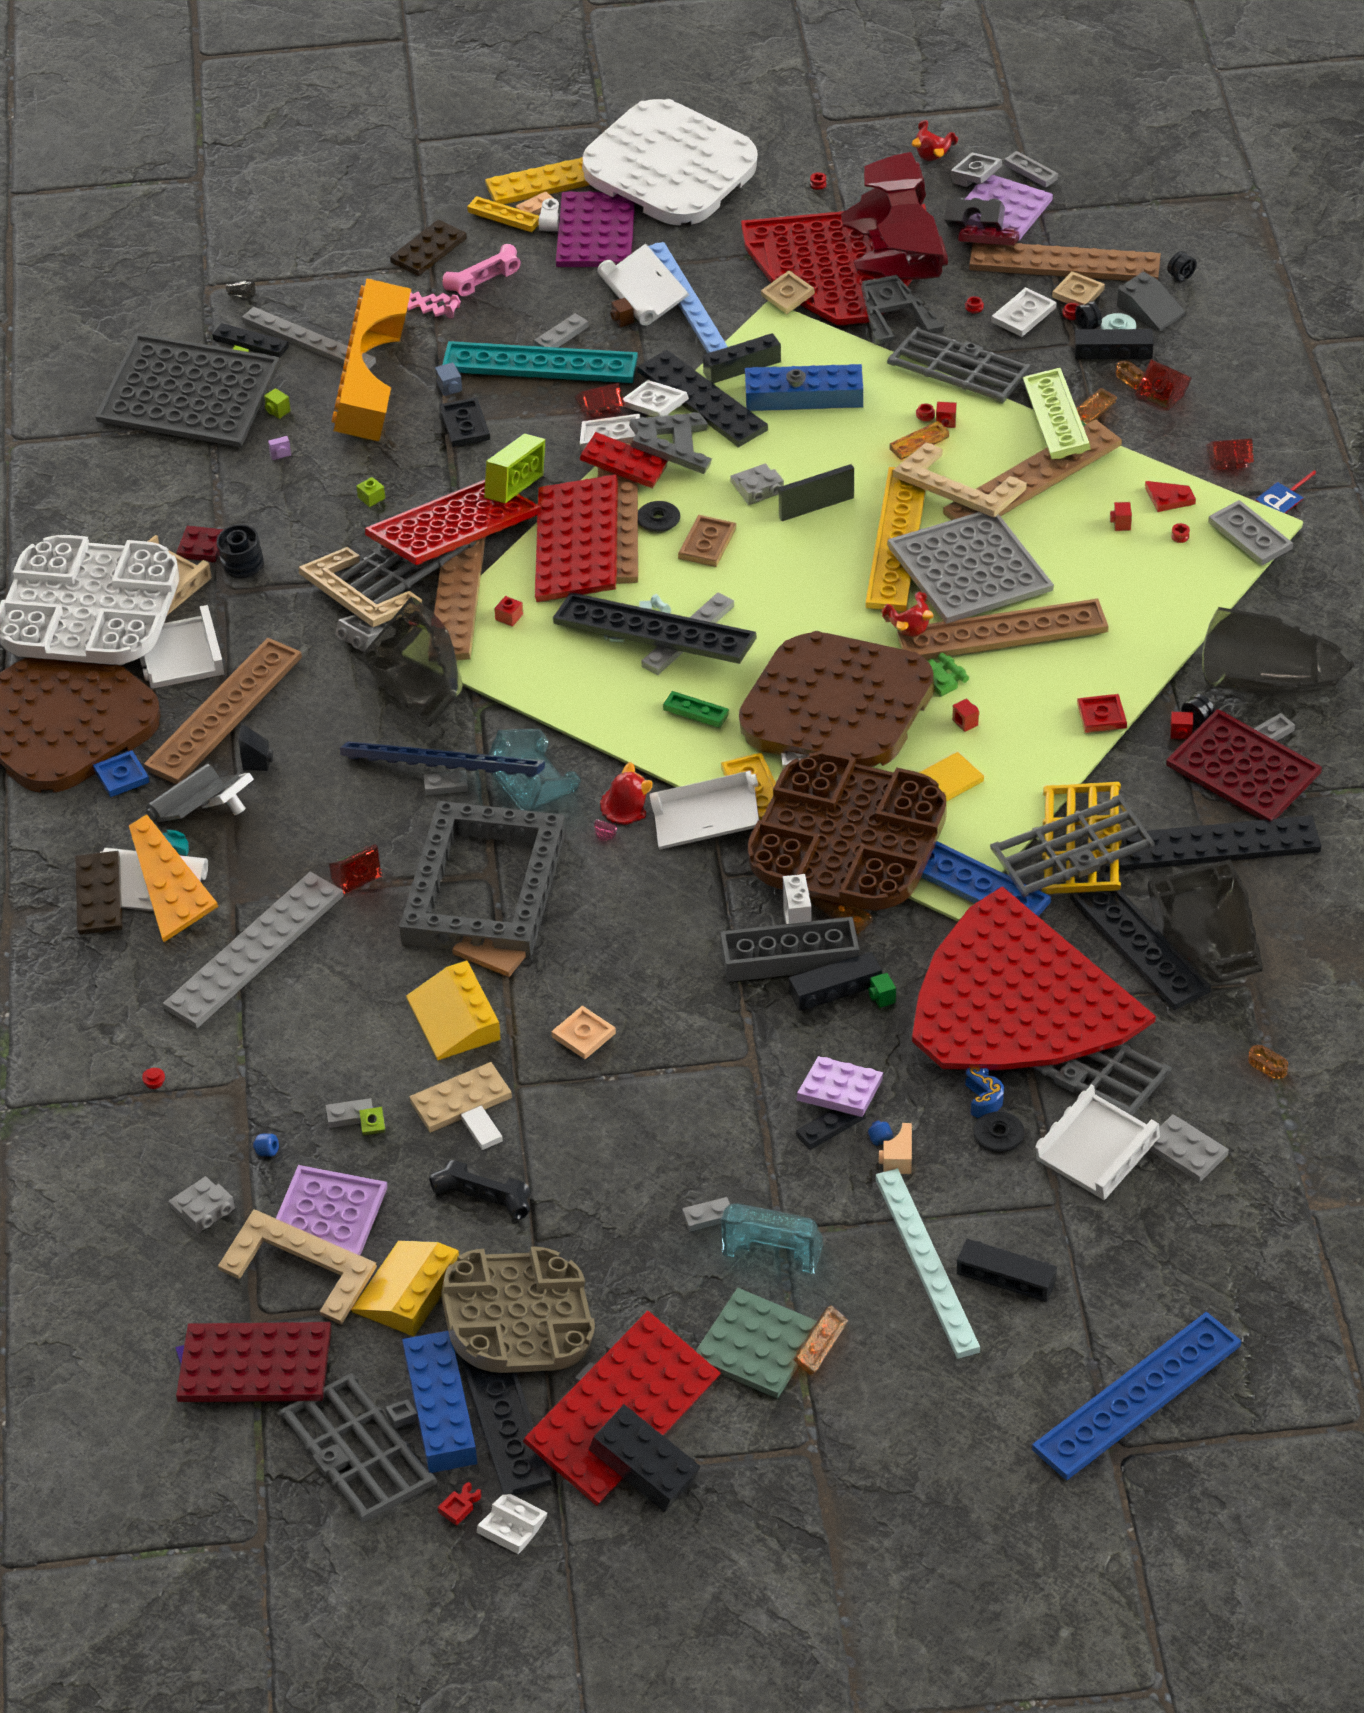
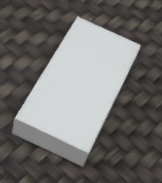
M482 1106L461 1114L462 1121L482 1150L503 1141L502 1135Z

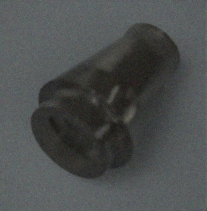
M248 279L227 284L226 292L228 295L250 298L255 295L256 287L255 283Z

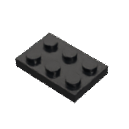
M477 397L439 404L452 447L490 440V433Z

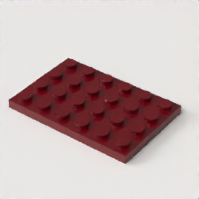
M1219 709L1166 760V766L1257 818L1270 822L1273 819H1277L1322 772L1320 765Z
M331 1322L188 1323L176 1393L177 1402L322 1401L332 1329Z

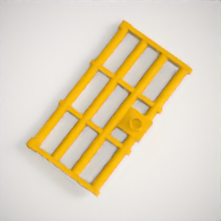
M1119 782L1044 786L1045 819H1043V825L1064 818H1054V794H1067V816L1075 812L1076 793H1088V808L1097 805V792L1110 791L1111 800L1112 797L1119 795L1121 784ZM1119 806L1110 809V815L1096 814L1085 820L1089 825L1115 816L1119 814ZM1075 822L1066 826V834L1075 831V825H1080V823ZM1118 823L1095 832L1099 839L1121 831V824L1119 825ZM1053 831L1045 834L1046 841L1053 840ZM1088 836V843H1091L1092 841ZM1075 840L1066 844V851H1054L1056 856L1075 849ZM1121 840L1105 846L1110 847L1106 849L1108 853L1119 850ZM1098 849L1092 851L1095 858L1102 856ZM1046 852L1042 853L1043 860L1049 859ZM1119 859L1114 860L1110 864L1109 882H1097L1096 871L1088 874V883H1075V876H1073L1070 880L1066 881V884H1053L1042 888V892L1045 894L1120 890ZM1069 860L1066 861V870L1072 868ZM1053 867L1044 870V878L1053 875Z

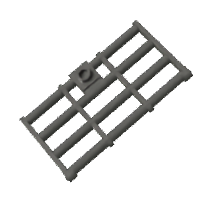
M919 327L913 330L887 360L889 365L898 366L922 374L925 377H931L958 386L963 390H969L996 399V401L1001 403L1006 401L1008 396L1023 380V377L1031 370L1030 364H1023L996 355L993 352L984 351L983 347L974 343H961L955 339L952 340L922 330ZM921 337L947 347L942 349L915 339ZM912 346L939 356L933 358L907 348ZM953 349H957V350H958L957 353H954V352H951V351H952ZM902 355L929 364L930 366L926 368L899 359V357ZM981 357L984 358V360L981 362L978 361V358ZM945 358H948L950 360L974 367L976 369L974 371H971L944 362L943 360ZM993 361L1020 370V373L1017 374L989 363ZM938 367L968 378L964 381L935 371V369ZM986 371L1013 381L1007 383L980 373ZM976 380L1003 389L1004 391L1003 393H1000L973 384V381Z
M476 540L468 545L456 548L454 551L446 552L439 558L428 560L431 562L406 580L401 576L417 565L409 561L394 572H391L388 569L404 558L380 544V546L372 550L373 554L363 558L361 562L338 577L343 581H347L366 567L373 569L350 584V586L357 590L378 575L382 574L385 576V578L362 592L368 599L390 583H397V586L373 601L375 604H379L411 588V585L438 567L444 566V563L465 549L474 546ZM379 560V561H381V562H383V563H382V564H378V563H376L375 561Z
M1121 794L1088 809L1078 810L1072 815L1038 828L1034 827L1032 830L1010 839L990 844V849L996 855L1023 897L1060 881L1070 880L1073 876L1079 875V877H1083L1096 872L1104 864H1111L1114 860L1145 848L1155 847L1152 838L1124 801ZM1120 806L1123 810V813L1089 825L1085 820L1088 817ZM1126 820H1130L1133 824L1132 827L1101 839L1095 834V832ZM1075 822H1079L1082 826L1079 830L1050 841H1046L1043 837L1044 834ZM1138 833L1143 838L1142 841L1108 853L1105 848L1107 845ZM1087 835L1092 841L1057 856L1052 850ZM1034 838L1040 843V845L1006 858L1001 852ZM1098 849L1102 856L1095 858L1092 851ZM1046 852L1049 856L1047 860L1016 872L1011 867L1012 864ZM1069 860L1072 868L1066 870L1062 863ZM1053 866H1056L1059 871L1057 874L1026 886L1020 880Z
M1118 1045L1110 1048L1118 1052L1113 1059L1099 1052L1086 1055L1106 1066L1101 1072L1074 1059L1063 1062L1062 1064L1065 1066L1060 1071L1054 1069L1056 1065L1031 1067L1041 1072L1043 1076L1053 1078L1055 1084L1073 1093L1076 1090L1079 1092L1086 1091L1090 1085L1088 1086L1083 1082L1087 1077L1094 1079L1091 1084L1094 1086L1095 1095L1131 1116L1172 1070L1171 1066L1154 1061L1130 1049L1128 1045ZM1126 1056L1159 1074L1152 1079L1120 1062ZM1115 1070L1147 1087L1141 1093L1108 1075ZM1102 1083L1135 1101L1131 1106H1128L1096 1090V1088Z
M350 1373L325 1386L323 1398L328 1397L347 1423L335 1429L315 1404L318 1401H296L281 1409L279 1416L282 1419L285 1418L305 1444L304 1448L306 1451L312 1453L315 1465L325 1478H331L332 1485L338 1487L358 1513V1519L361 1522H366L425 1489L434 1486L438 1480L432 1473L426 1470L411 1451L409 1443L403 1441L382 1414L383 1410L373 1403L358 1384L359 1380L357 1377ZM348 1386L368 1412L356 1418L336 1392ZM307 1408L326 1434L313 1440L294 1413ZM374 1419L395 1447L382 1452L362 1425ZM353 1430L374 1458L361 1463L341 1436ZM331 1441L334 1443V1445L324 1450L319 1448ZM402 1454L422 1481L409 1486L389 1460ZM348 1465H351L353 1469L341 1475L339 1474L338 1471L346 1468ZM381 1465L401 1492L388 1498L368 1471ZM359 1476L379 1503L366 1509L346 1482Z

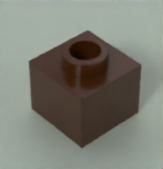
M625 297L611 302L612 310L610 311V316L613 321H616L620 327L634 323L633 307Z

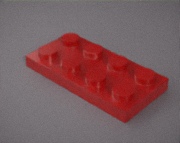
M597 432L594 433L580 456V460L652 489L668 463L665 459L633 448L631 445Z

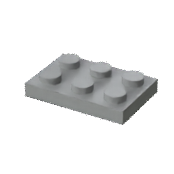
M1174 1114L1159 1127L1160 1138L1149 1149L1199 1183L1228 1156L1229 1149Z

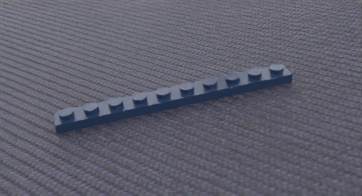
M350 741L340 747V755L348 756L349 759H359L360 757L367 758L368 761H378L381 759L387 760L388 763L401 761L406 762L408 765L422 763L426 764L427 767L442 765L447 769L462 767L467 771L482 769L487 773L502 771L507 775L523 773L527 777H535L545 769V760Z

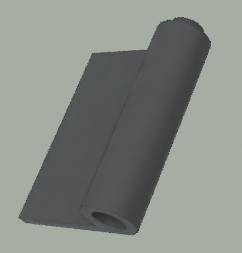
M205 764L146 805V814L152 821L155 820L156 822L181 819L200 805L204 807L209 803L210 798L240 777L238 774L219 777L212 766Z

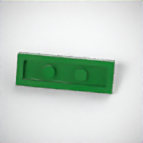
M671 691L663 703L664 711L721 728L729 716L728 708L675 691Z

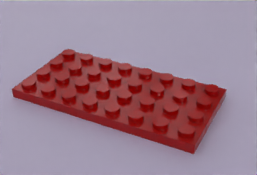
M616 474L538 487V505L541 506V511L537 515L536 602L566 598L570 593L585 595L616 589L618 479Z
M485 480L366 527L365 535L413 564L419 565L432 558H437L446 552L454 551L463 545H468L475 540L485 538L492 533L500 532L504 528L514 526L521 521L531 519L538 515V512L541 511V506L519 494L507 503L485 498Z
M647 1310L528 1433L523 1443L593 1504L598 1506L624 1478L588 1449L593 1437L621 1406L625 1404L664 1436L719 1378L721 1372Z

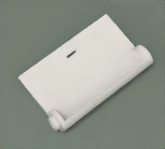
M646 244L617 265L611 260L603 261L597 270L598 274L619 299L624 297L633 307L635 318L644 326L651 324L689 296L685 288Z
M746 771L650 793L651 805L656 821L659 850L754 828L759 820L755 787L758 786L756 774Z
M104 848L103 852L118 850L120 853L122 908L154 911L137 852ZM180 856L200 882L206 879L208 872L207 858Z

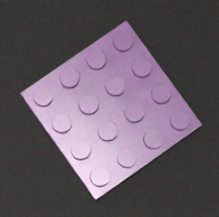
M992 174L985 182L977 184L964 200L980 198L988 201L990 199L1002 201L1005 206L1003 228L996 230L1014 228L1015 231L1019 232L1020 240L1050 204L1053 194ZM974 214L969 217L967 224L985 229L980 222V214Z
M298 1165L276 1219L361 1255L386 1193L387 1182Z

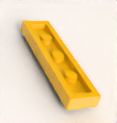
M476 196L467 206L468 213L525 231L533 232L539 225L538 215Z

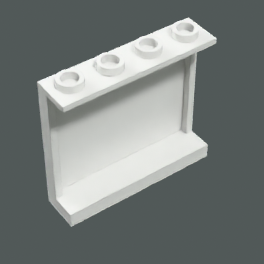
M208 605L200 606L201 616L164 623L155 646L150 652L140 657L141 667H146V669H143L144 679L149 681L151 689L224 675L222 657Z
M1091 1084L1086 1091L1080 1093L1073 1106H1069L1065 1110L1063 1117L1051 1126L1048 1134L1038 1140L1035 1146L1037 1161L1105 1200L1160 1138L1159 1123L1152 1119L1148 1124L1143 1123L1095 1095L1094 1086Z

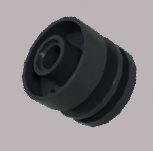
M236 524L225 528L219 533L217 548L223 570L226 574L234 578H247L256 574L262 568L264 557L258 533L253 527Z

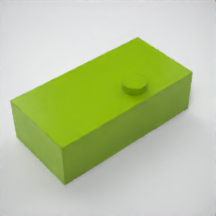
M524 433L486 461L484 497L507 503L542 477L544 473L545 439Z

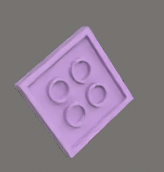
M818 1056L797 1092V1101L863 1117L883 1080V1072Z

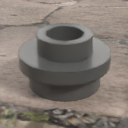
M793 369L786 374V380L789 385L799 387L806 380V374L799 369Z

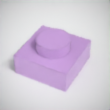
M287 436L268 441L272 460L291 456L290 442Z

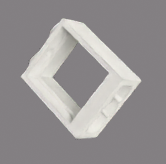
M805 874L783 876V911L786 924L811 921V902Z

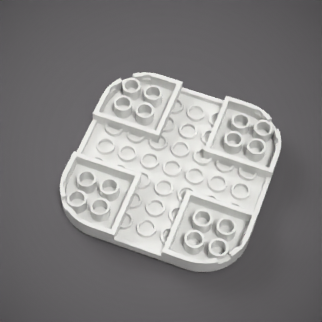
M654 99L640 101L596 138L584 151L582 170L585 180L597 190L611 197L619 194L643 206V213L662 222L681 225V223L691 221L692 225L704 221L720 207V202L736 186L741 188L754 175L758 154L756 146L749 137L671 99Z
M56 535L43 538L44 542H40L36 546L31 544L22 552L13 571L14 580L6 600H2L0 603V644L7 651L16 656L123 665L144 656L155 646L179 582L177 560L174 555L172 556L169 553L168 548L146 541L127 540L125 546L89 543L88 537Z

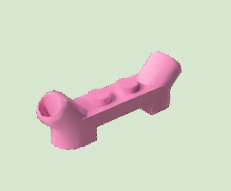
M504 244L499 254L459 273L446 272L443 276V288L446 291H456L461 296H467L474 293L475 286L501 273L505 277L515 273L521 264L520 259L516 257V248L511 244Z

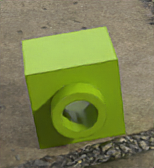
M275 388L264 395L265 409L269 414L280 419L291 411L289 396Z
M373 477L356 486L358 498L369 507L385 499L384 486Z
M382 1107L359 1110L363 1136L385 1133ZM375 1116L377 1120L375 1123H370L368 1118Z

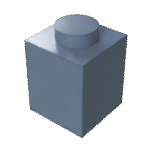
M454 363L435 367L436 383L444 396L462 391L461 375Z

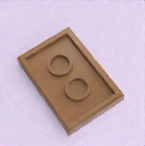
M698 515L678 553V559L717 567L736 530V523Z
M463 936L462 942L456 944L452 949L454 955L507 977L512 975L526 957L525 951L494 948L492 946L493 941L488 938L484 939L483 945L472 946L473 944H470L471 938Z

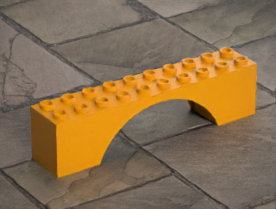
M366 279L365 286L361 285L360 297H358L334 410H338V412H333L331 421L335 423L333 431L374 441L380 440L391 387L381 382L371 373L363 361L362 354L384 343L400 342L411 293L410 288L372 279Z

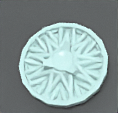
M1113 313L1102 319L1100 327L1101 329H1136V322L1129 315Z

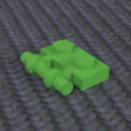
M944 653L938 655V659L941 662L937 663L933 659L928 661L933 669L934 691L941 697L957 689L958 680H961L963 683L969 680L966 670L961 666H957L954 663V659L951 656H946ZM949 669L952 673L948 674L946 670Z

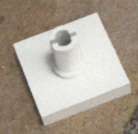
M249 772L240 774L238 780L210 798L209 803L202 808L226 802L234 815L241 813L245 810V806L236 793L254 779Z

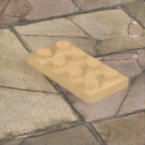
M489 1062L409 1097L410 1103L431 1133L461 1120V1114L482 1106L485 1110L511 1099L512 1092L492 1062Z

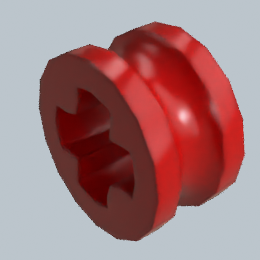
M816 172L810 176L811 188L821 190L826 187L825 174Z
M1183 523L1173 525L1172 540L1178 543L1188 541L1189 526Z

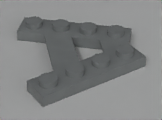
M693 412L689 414L630 419L629 426L636 435L632 440L631 447L705 474L712 458L702 453L694 452L692 432L707 430L708 423L700 413ZM672 434L673 443L665 439H659L657 435Z

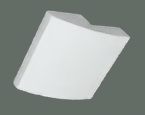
M512 1494L502 1495L492 1504L491 1513L478 1524L477 1533L519 1554L537 1533L547 1517V1512Z

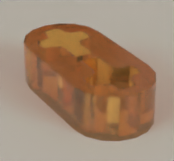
M1129 361L1117 363L1116 376L1134 389L1145 387L1146 374Z
M1255 1045L1250 1048L1248 1061L1253 1067L1275 1079H1281L1287 1075L1288 1061L1284 1057L1262 1045Z

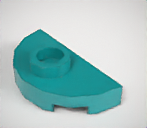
M167 830V832L162 833L178 854L188 855L189 844L183 833L175 830Z

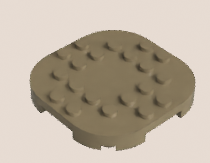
M530 1247L529 1253L485 1255L484 1249H476L458 1256L457 1261L448 1266L442 1286V1301L449 1337L456 1352L471 1365L498 1373L560 1370L579 1362L584 1358L591 1346L595 1328L594 1318L590 1316L584 1290L585 1278L579 1267L572 1260L567 1262L559 1257V1252L543 1247Z

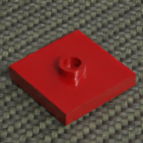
M1119 694L1077 698V706L1085 733L1127 728V721Z

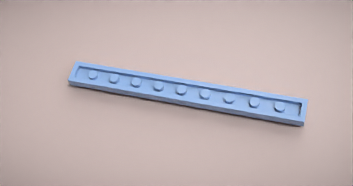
M655 243L648 246L689 293V296L678 303L706 352L711 353L727 348L728 346L665 243Z

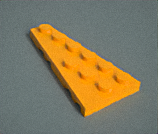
M146 814L129 825V829L162 940L165 942L216 909L218 904Z

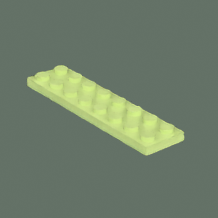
M1061 368L1023 377L1026 391L1051 459H1061L1071 454H1081L1091 450Z

